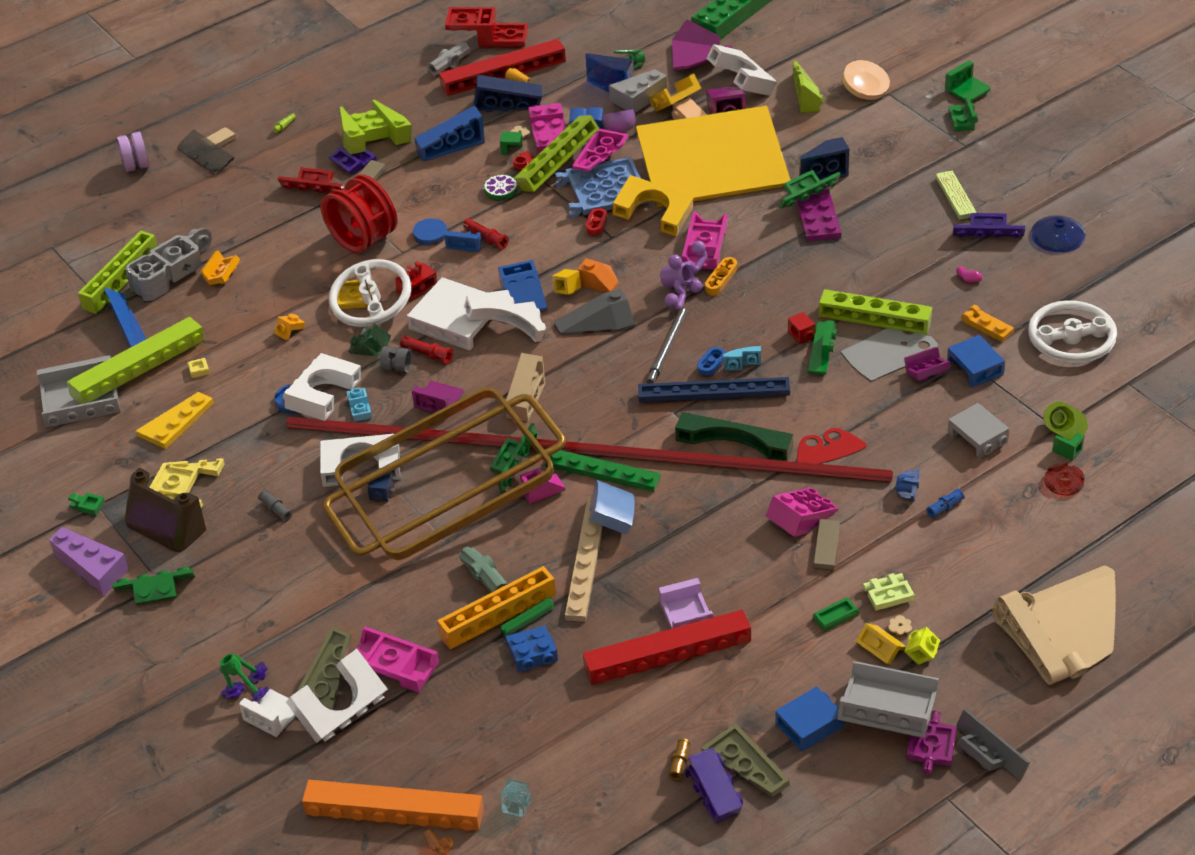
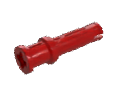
M466 218L463 222L465 229L475 234L479 232L487 243L496 245L500 250L507 247L509 243L507 235L498 233L496 229H488L470 218Z
M405 335L400 340L401 347L426 354L432 360L438 359L444 364H448L452 360L453 350L451 348L445 349L440 347L439 344L434 343L431 345Z

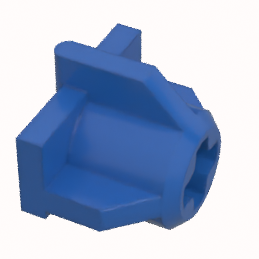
M916 468V471L907 470L897 477L895 490L902 499L915 501L919 488L920 469Z

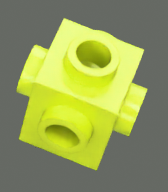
M927 627L914 630L908 637L909 640L904 652L919 665L934 659L938 651L940 639Z

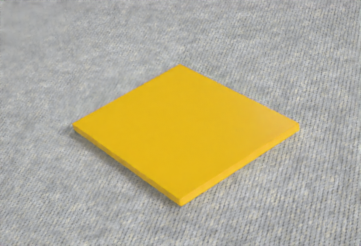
M767 106L636 126V133L649 181L694 197L693 201L780 188L790 181ZM655 202L657 207L664 206L659 202Z

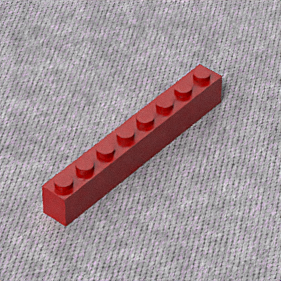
M554 39L439 73L440 86L445 94L450 96L474 89L478 75L505 79L509 68H515L525 74L566 62L565 47L559 39Z
M743 609L584 652V668L591 685L603 683L611 679L750 642L751 626Z

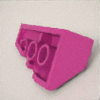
M599 129L591 137L574 162L572 169L589 172L623 147L629 138V134Z

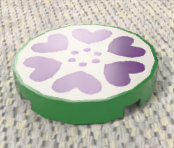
M495 175L484 183L486 196L493 200H502L505 197L509 199L518 191L516 180L509 175Z

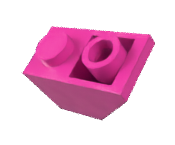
M537 468L521 474V484L543 473L544 470ZM553 474L549 481L524 494V496L531 504L565 491V486L559 477Z

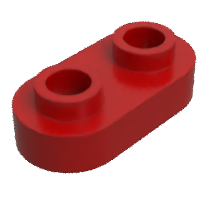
M596 208L590 212L585 224L586 232L589 235L597 236L603 232L607 222V211L605 209Z

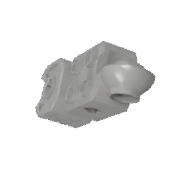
M200 228L191 230L187 236L176 235L150 250V254L143 255L129 263L126 267V274L130 292L135 291L137 295L142 296L143 301H153L167 293L170 289L169 280L175 283L202 266L200 254L204 253L211 245V231Z

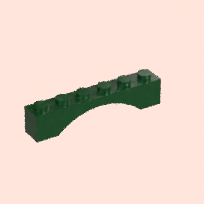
M686 412L681 413L675 426V440L678 442L695 445L714 440L733 441L756 449L767 459L783 461L789 460L793 450V434Z

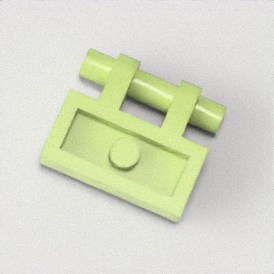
M894 573L888 574L885 578L878 580L877 578L870 579L869 582L862 584L863 590L868 591V598L875 611L914 601L915 594L907 580L904 581L902 573L896 575Z

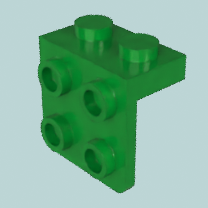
M970 60L947 72L945 76V90L965 101L966 97H969L972 102L990 92L991 87L973 77L974 63Z

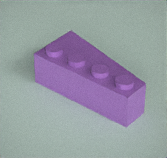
M61 527L49 539L54 556L68 568H72L80 578L83 577L87 580L88 584L99 590L102 596H105L112 588L111 583H117L116 580L121 579L129 570L124 553L64 527Z

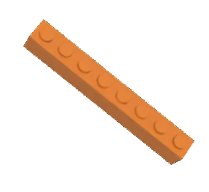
M308 780L302 799L305 814L311 816L349 818L358 821L370 820L380 823L392 822L401 825L413 824L423 827L435 826L444 829L456 828L466 831H479L484 811L482 795Z

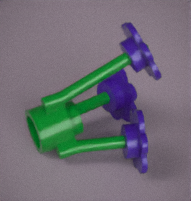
M237 653L227 654L220 661L221 667L219 670L224 675L228 684L221 692V695L226 699L240 696L241 691L245 689L242 682L232 683L229 674L232 676L238 674L254 692L251 695L253 697L250 700L251 702L259 701L270 690L267 686L263 689L261 687L257 689L253 685L266 677L268 666L264 662H260L253 667L241 659ZM241 665L250 670L249 678L242 673Z

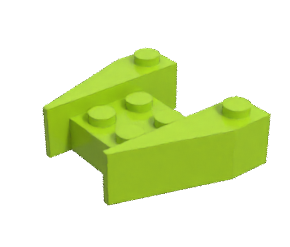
M372 100V110L360 114L349 115L343 107H340V128L343 146L350 155L365 152L366 142L390 137L396 145L411 142V123L401 114L376 100Z

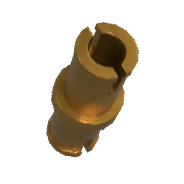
M682 738L677 741L675 753L671 756L672 764L668 774L671 780L680 781L682 779L691 746L690 741Z

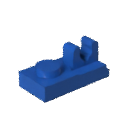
M453 231L445 232L446 249L480 252L481 235L479 232L477 235L471 234V232H467V234Z

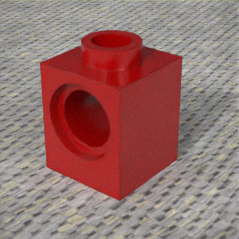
M804 312L788 318V333L799 344H802L815 337V323Z

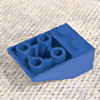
M533 260L498 267L499 283L502 291H509L510 296L514 299V304L534 302L536 308L540 311L547 310L541 283Z

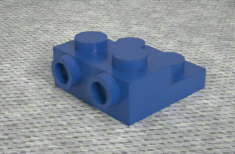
M546 626L506 636V643L518 672L558 661L556 646Z

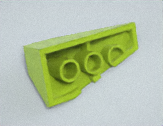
M793 61V78L800 113L820 111V105L823 104V95H820L819 88L798 62Z

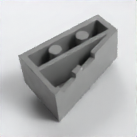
M654 69L609 85L610 102L625 110H634V113L651 103L650 96L667 89V75Z

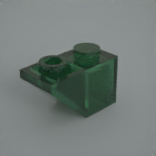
M376 323L370 327L366 326L358 336L352 337L349 342L351 345L348 352L350 354L377 356L381 353L382 348L388 345L391 335Z

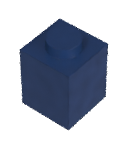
M392 472L368 483L369 500L377 502L389 501L394 486Z

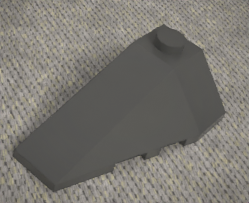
M621 289L604 293L554 321L560 336L583 334L584 331L601 333V330H611L612 332H619L635 327L628 300Z

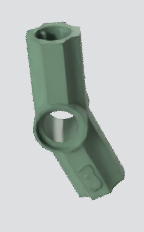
M468 546L462 549L459 555L461 562L470 569L476 580L482 581L490 593L507 585L506 581L496 570L493 560L488 555L483 556L475 548Z

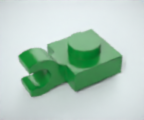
M71 493L68 497V500L72 501L69 505L71 508L95 516L105 503L104 497L86 493L84 496Z

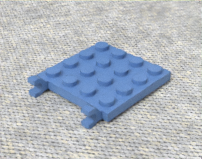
M631 157L601 162L589 172L570 168L566 169V173H555L557 180H559L556 181L557 188L563 187L569 182L578 203H568L570 210H573L569 211L570 218L577 217L580 212L583 215L590 214L596 208H602L606 211L613 210V202L629 176L641 178Z

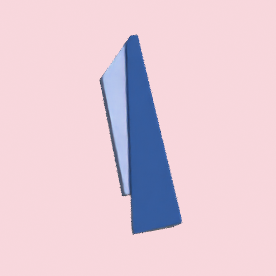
M104 288L108 304L129 348L146 340L131 308L127 306L125 295L109 288Z

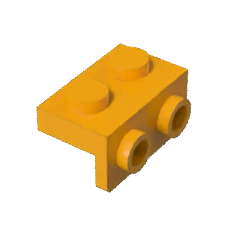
M215 251L200 273L209 286L219 283L224 284L229 280L231 273L236 270L240 259L237 255L224 258L219 251Z

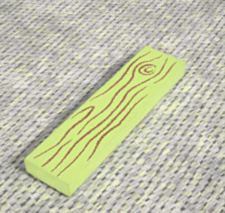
M954 172L937 173L936 180L959 220L968 219L971 213H976Z

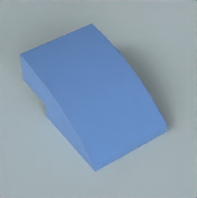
M596 480L589 509L591 511L589 520L627 534L633 523L634 495Z

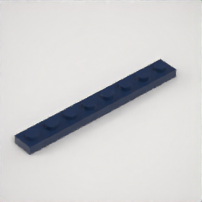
M789 377L638 384L639 402L790 395Z

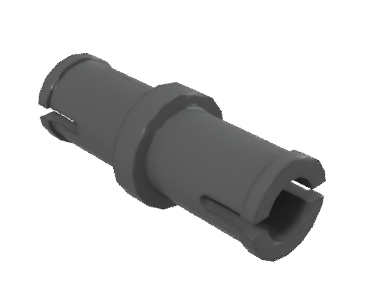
M267 490L259 493L258 500L263 502L271 513H275L283 521H288L292 517V511L287 509L279 498H275Z

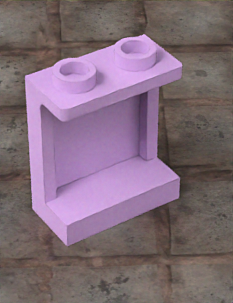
M698 578L658 588L659 603L670 629L714 617L713 612L708 610L701 594Z

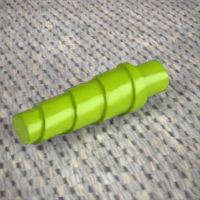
M292 113L276 123L273 131L275 133L283 131L296 118V115Z

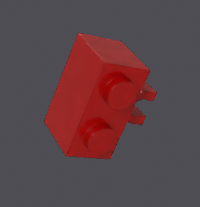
M416 261L414 268L411 266L406 267L411 282V293L408 299L410 302L431 290L437 283L436 272L425 263ZM398 276L395 278L397 292L401 295L403 284Z

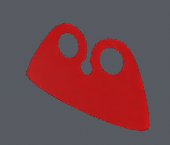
M832 428L823 435L825 441L829 442L828 446L823 445V440L819 436L807 435L803 437L799 443L797 461L823 463L855 453L865 448L867 444L845 430ZM835 431L841 436L837 440H832L828 437V434ZM814 438L818 441V444L811 447L806 444V440Z

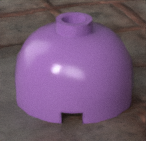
M625 110L602 115V122L606 130L626 134V131L631 130L635 124L634 110Z

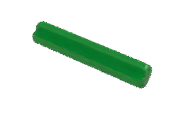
M550 598L543 600L500 627L501 633L505 637L511 635L554 609V602Z

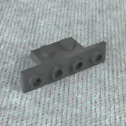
M963 709L956 726L966 736L960 738L958 745L964 749L966 754L976 759L983 768L992 771L1004 767L1018 780H1022L1030 761L971 712Z

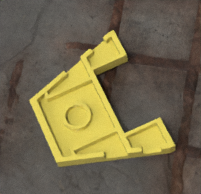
M207 459L199 460L198 463L188 464V461L163 463L149 488L174 499L181 493H189L200 473L219 476L225 465L224 459H216V462H207ZM199 499L200 506L202 508V500Z

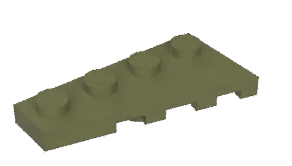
M333 626L331 627L297 690L298 692L308 685L321 704L330 710L334 709L342 674L336 665L348 655L352 639L350 633Z
M736 723L701 747L702 751L713 747L715 752L720 754L724 767L771 797H774L790 785L789 779Z

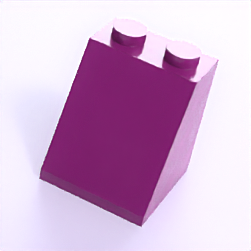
M738 86L706 90L707 107L710 114L746 109L745 93Z

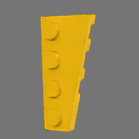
M197 392L136 430V435L167 449L214 404L213 398Z

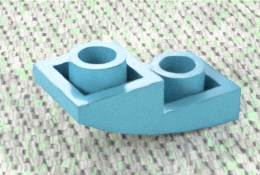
M761 346L745 347L725 353L724 370H742V365H761Z
M354 388L351 391H347L353 422L372 419L365 388Z

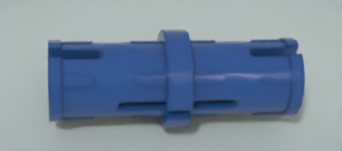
M957 488L946 496L942 495L937 502L926 508L927 514L931 518H935L943 511H949L953 505L964 499V493ZM950 500V502H948V503L945 504L944 506H941V504H943V503H945L946 501Z

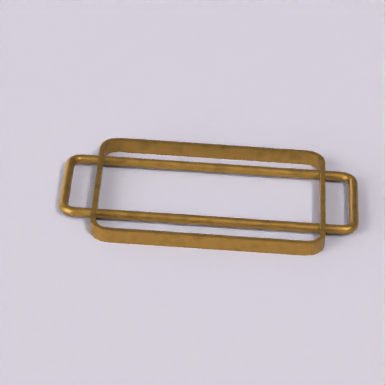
M482 388L338 464L335 469V477L341 489L324 500L323 509L354 554L366 555L381 547L389 558L402 560L549 481L554 474L553 463L549 456L564 447L566 438L532 395L521 394L506 401L496 389ZM493 398L500 404L348 486L341 479L342 475L351 468L482 399ZM521 402H528L552 431L558 442L544 450L513 411L512 407ZM506 411L538 454L384 537L380 536L351 494V492ZM541 460H544L548 466L543 473L402 549L394 550L386 545ZM346 496L376 541L365 547H358L331 508V504Z

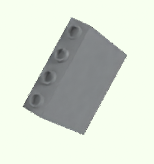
M110 355L37 370L43 407L42 417L46 428L121 412L117 388L84 404H79L72 398L68 389V380L110 359Z
M854 661L844 697L841 696L837 720L925 738L936 699L939 678Z

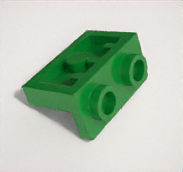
M969 97L965 98V105L948 107V113L955 132L975 130L978 115L974 113V103H971Z

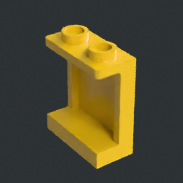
M692 74L674 83L678 93L670 96L667 89L650 96L651 105L655 108L656 112L701 89L695 75Z

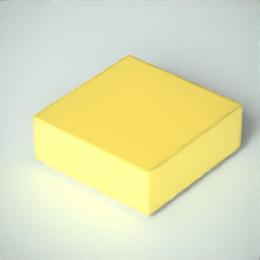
M205 358L187 362L191 378L210 374Z

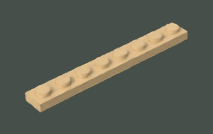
M592 496L587 498L565 612V621L586 622L603 531V525L589 520Z

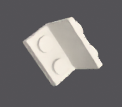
M271 689L257 702H251L244 698L239 703L244 721L275 737L283 731L296 715L286 703L289 698Z

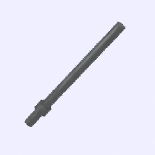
M684 308L680 309L656 362L652 364L649 370L648 384L654 383L656 377L662 371V364L687 313Z

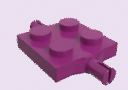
M936 710L932 711L931 721L929 720L925 738L910 735L907 760L923 762L922 772L925 775L927 768L928 775L932 774L933 764L951 766L957 726L941 723V712L938 710L936 717Z

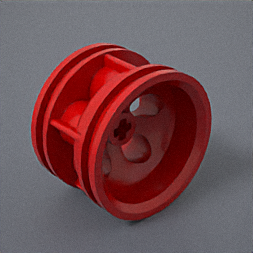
M359 174L349 180L345 185V190H333L324 196L320 203L321 214L327 229L333 238L351 253L359 254L373 243L384 238L397 228V213L389 195L376 180L364 174Z

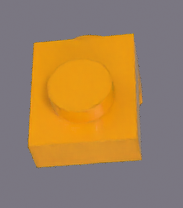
M294 314L278 317L274 334L284 340H289L291 330L304 329L305 322Z

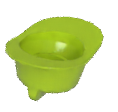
M1056 401L1049 404L1045 409V425L1056 434L1071 440L1077 433L1082 435L1086 433L1088 428L1087 419L1076 408L1065 402Z

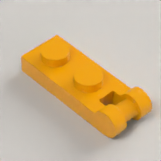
M977 305L971 306L969 311L961 315L964 323L1002 343L1014 333V327L981 311Z

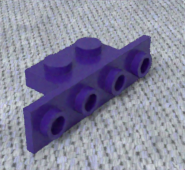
M971 213L970 225H953L952 235L959 237L967 235L984 237L987 235L1018 238L1024 236L1026 226L1007 225V213Z

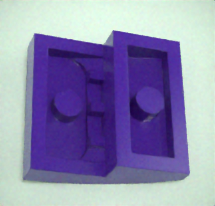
M340 147L329 156L332 162L349 174L363 170L371 160L377 161L376 156L367 149L365 152L350 155L346 149L344 150Z

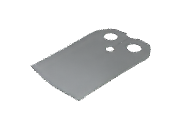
M886 328L841 352L856 370L872 381L904 367L905 357L927 350L919 348V342H928L930 347L927 349L937 347L938 343L932 336L920 333L906 335L902 330ZM901 342H907L908 344L906 346H902Z

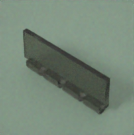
M196 130L191 131L177 147L179 151L213 175H216L219 171L221 172L235 159Z

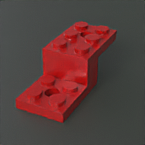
M449 7L445 22V30L477 31L478 46H526L529 30L528 23H497L496 7Z

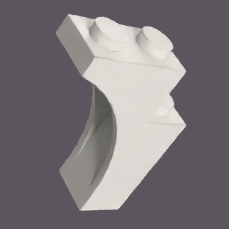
M508 290L466 296L464 309L469 321L487 319L505 322L525 332L534 342L542 341L543 335L546 333V326L542 323L540 310L536 308L534 302L514 304V299L510 296Z

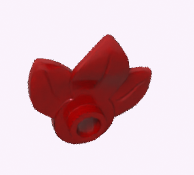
M526 151L515 157L512 163L513 168L522 171L535 158L532 152Z

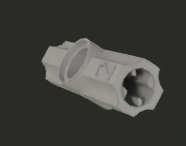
M462 41L450 50H442L438 58L427 65L431 75L436 76L448 67L455 68L459 64V60L470 53V47L466 42Z

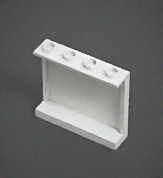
M442 277L407 315L408 327L410 330L470 351L474 347L473 337L488 320L469 321L464 309V303L467 295L486 292Z

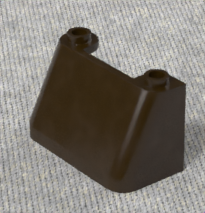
M138 468L130 478L125 511L127 527L172 551H184L206 531L199 498L191 493H181L174 499H171L147 486L151 480L149 472Z

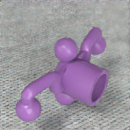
M696 241L692 244L693 253L700 255L696 264L692 261L682 262L680 256L672 255L668 259L669 265L661 269L660 279L663 286L668 289L674 288L679 296L673 293L666 295L664 302L668 307H672L675 310L682 309L686 298L685 289L687 285L692 293L701 291L702 283L700 280L694 279V273L698 272L707 260L706 246L702 241Z

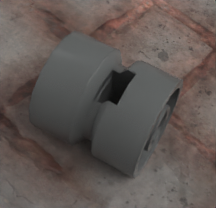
M384 346L380 354V368L391 371L395 368L398 372L408 373L412 362L411 349L399 348L397 350L396 347Z

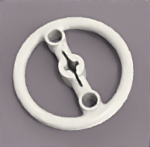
M383 259L366 260L349 267L338 276L329 292V304L333 314L343 323L357 327L374 326L391 319L402 310L410 297L411 282L407 272L397 263ZM383 268L391 270L402 280L403 289L399 299L386 311L383 310L379 302L381 295L376 283L372 281L370 269ZM354 275L357 276L359 283H361L359 291L364 303L368 305L370 316L366 318L349 316L338 306L337 297L339 290Z
M1067 300L1050 303L1036 311L1030 319L1028 334L1033 345L1044 355L1063 362L1083 363L1101 358L1113 348L1117 338V328L1112 318L1102 309L1085 302ZM1060 310H1077L1095 316L1092 323L1082 324L1080 320L1070 318L1064 322V327L1053 329L1051 326L1043 325L1037 329V325L1043 317ZM1106 333L1108 334V339L1101 347L1086 353H1067L1049 346L1053 340L1063 339L1067 344H1077L1081 341V336L1092 334L1095 337H1104Z

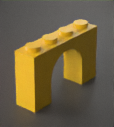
M630 175L613 202V215L629 220L639 204L646 201L659 202L667 208L661 219L660 232L677 237L693 209L694 197Z

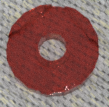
M1058 463L1047 469L1044 483L1051 492L1057 495L1069 496L1082 490L1085 476L1083 471L1077 466L1073 465L1072 467L1068 466V463Z

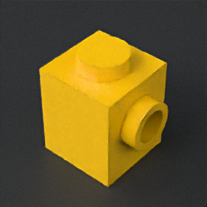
M564 269L552 276L554 293L571 295L581 288L578 270Z

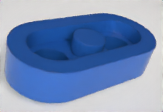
M720 347L710 348L697 363L698 373L703 376L713 375L724 363L725 350Z

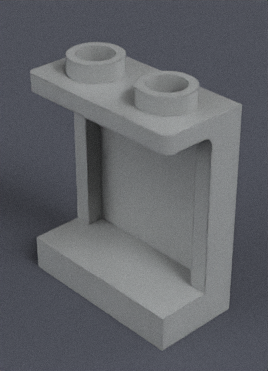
M976 403L948 419L947 433L952 437L960 434L976 448V456L981 458L1008 442L1009 428L982 405Z

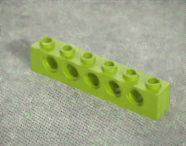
M591 115L578 116L514 177L522 191L534 192L599 130Z
M140 231L78 292L83 310L97 314L108 303L104 288L119 292L128 283L127 265L143 255L150 254L149 251L157 247L155 235Z
M824 289L819 302V317L927 335L932 320V307Z

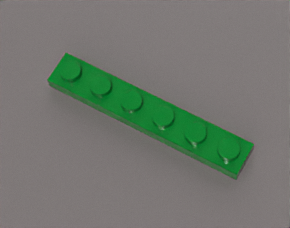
M562 450L549 456L554 469L655 492L661 480V473Z

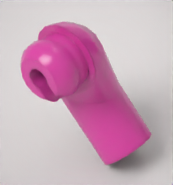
M959 266L956 269V273L966 283L980 282L982 280V274L978 271H967L963 266Z

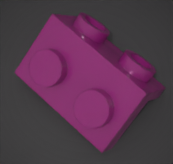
M932 347L904 358L907 376L917 381H924L931 375H940L945 370L951 369L950 362L940 358L938 347Z

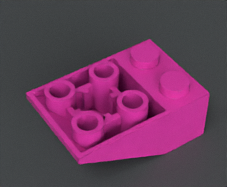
M807 488L774 495L765 516L796 537L810 532L819 525L820 519H827L837 512L839 508L832 504L831 500L819 495L817 490Z

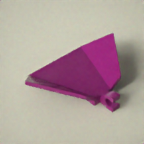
M686 19L672 39L673 70L688 69L709 62L706 58L713 44L720 46V36Z

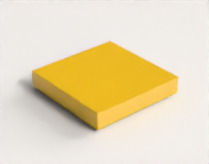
M358 280L346 281L339 290L337 302L341 310L368 307L360 294L359 286L361 283Z

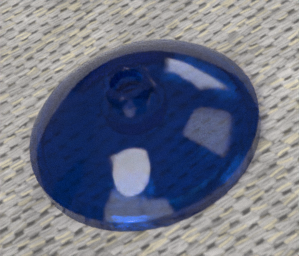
M1051 215L1038 220L1033 225L1031 232L1033 241L1039 247L1052 252L1075 250L1084 243L1086 235L1084 227L1078 221L1063 215Z

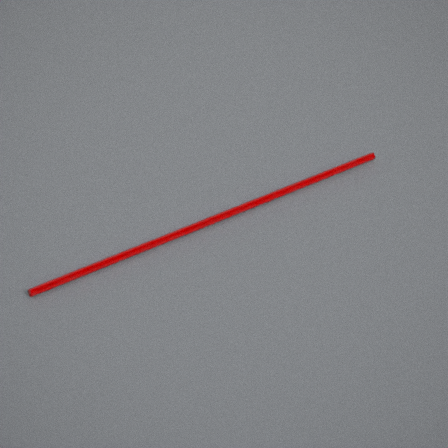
M288 417L286 421L288 428L374 436L395 434L407 428L334 420L323 421L300 417ZM425 429L408 439L433 441L450 431ZM464 432L448 442L502 447L507 438L520 442L522 437ZM536 439L544 450L558 442V440ZM566 441L561 449L562 451L585 455L892 482L893 471L884 469ZM531 445L529 449H530V450H535V449L533 448V446Z

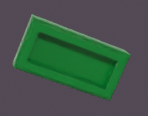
M846 597L813 613V620L825 632L858 616L859 610Z

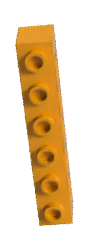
M543 566L437 620L440 638L451 650L532 608L543 600L555 596L554 577Z

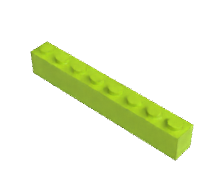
M188 317L68 380L70 396L79 404L89 403L203 342L202 326L191 317Z

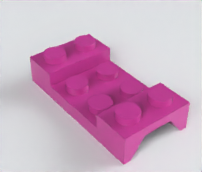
M561 103L528 107L537 155L566 129Z
M693 212L682 254V262L692 261L696 264L700 255L693 253L692 244L696 241H702L706 246L705 251L708 256L701 269H716L719 265L722 242L728 227V214H724L718 221L703 220L697 212Z
M366 626L362 630L360 643L355 648L358 649L374 672L399 680L401 687L418 693L439 664L437 651Z

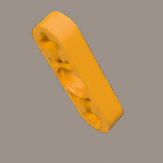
M724 258L706 280L705 292L708 295L720 294L736 273L737 260L735 258Z

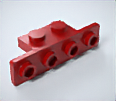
M300 167L298 178L278 176L277 179L281 186L286 189H291V187L302 191L309 189L319 193L323 191L345 190L342 184L332 183L334 173L329 170Z

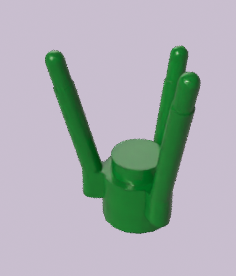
M639 49L614 50L615 54L631 55L627 58L605 62L604 65L630 61L634 66L622 72L621 75L623 76L636 68L642 67V63H645V55Z

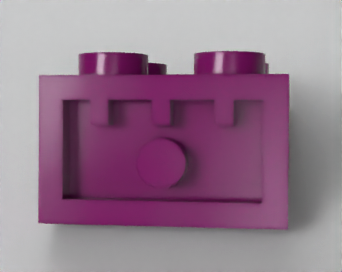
M430 381L426 388L415 386L412 389L413 404L415 408L435 413L458 401L464 392L461 388Z

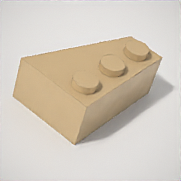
M521 353L507 399H505L506 401L521 394L532 395L538 401L545 386L543 356ZM521 402L512 407L520 420L526 422L529 421L534 410L528 402Z

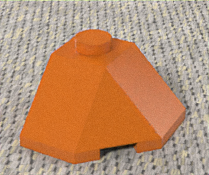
M586 258L578 268L581 286L607 293L613 291L619 284L610 265Z

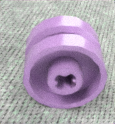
M140 131L131 133L132 144L129 143L126 135L117 137L120 158L126 172L135 171L136 165L134 160H137L138 166L141 169L150 167Z

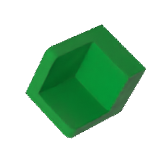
M502 131L500 138L501 155H508L509 147H523L522 132Z
M1077 433L1071 441L1055 436L1052 451L1073 461L1083 450L1085 436Z

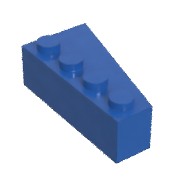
M473 106L415 137L416 151L422 161L425 162L485 143L482 115Z

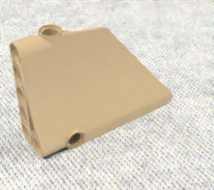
M1101 566L1035 594L1029 592L1019 593L1014 590L997 598L992 608L994 620L1023 650L1048 685L1068 677L1075 679L1112 654L1114 649L1116 610L1115 572L1107 566Z

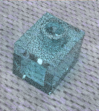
M507 779L500 795L503 813L524 817L527 807L530 806L532 801L529 783Z

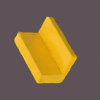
M865 623L855 642L886 664H891L898 651H905L906 645L879 626Z

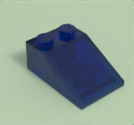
M590 53L585 54L587 82L608 93L609 85L634 77L633 59Z

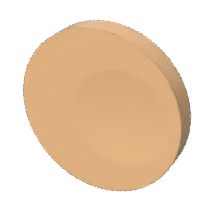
M857 60L849 63L842 75V81L847 90L853 95L866 100H876L883 97L890 85L887 73L880 66L869 61Z

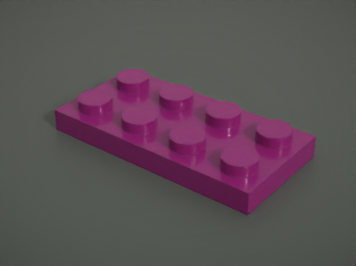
M825 189L817 195L812 194L804 201L799 200L796 202L807 242L841 238L842 232L829 189Z

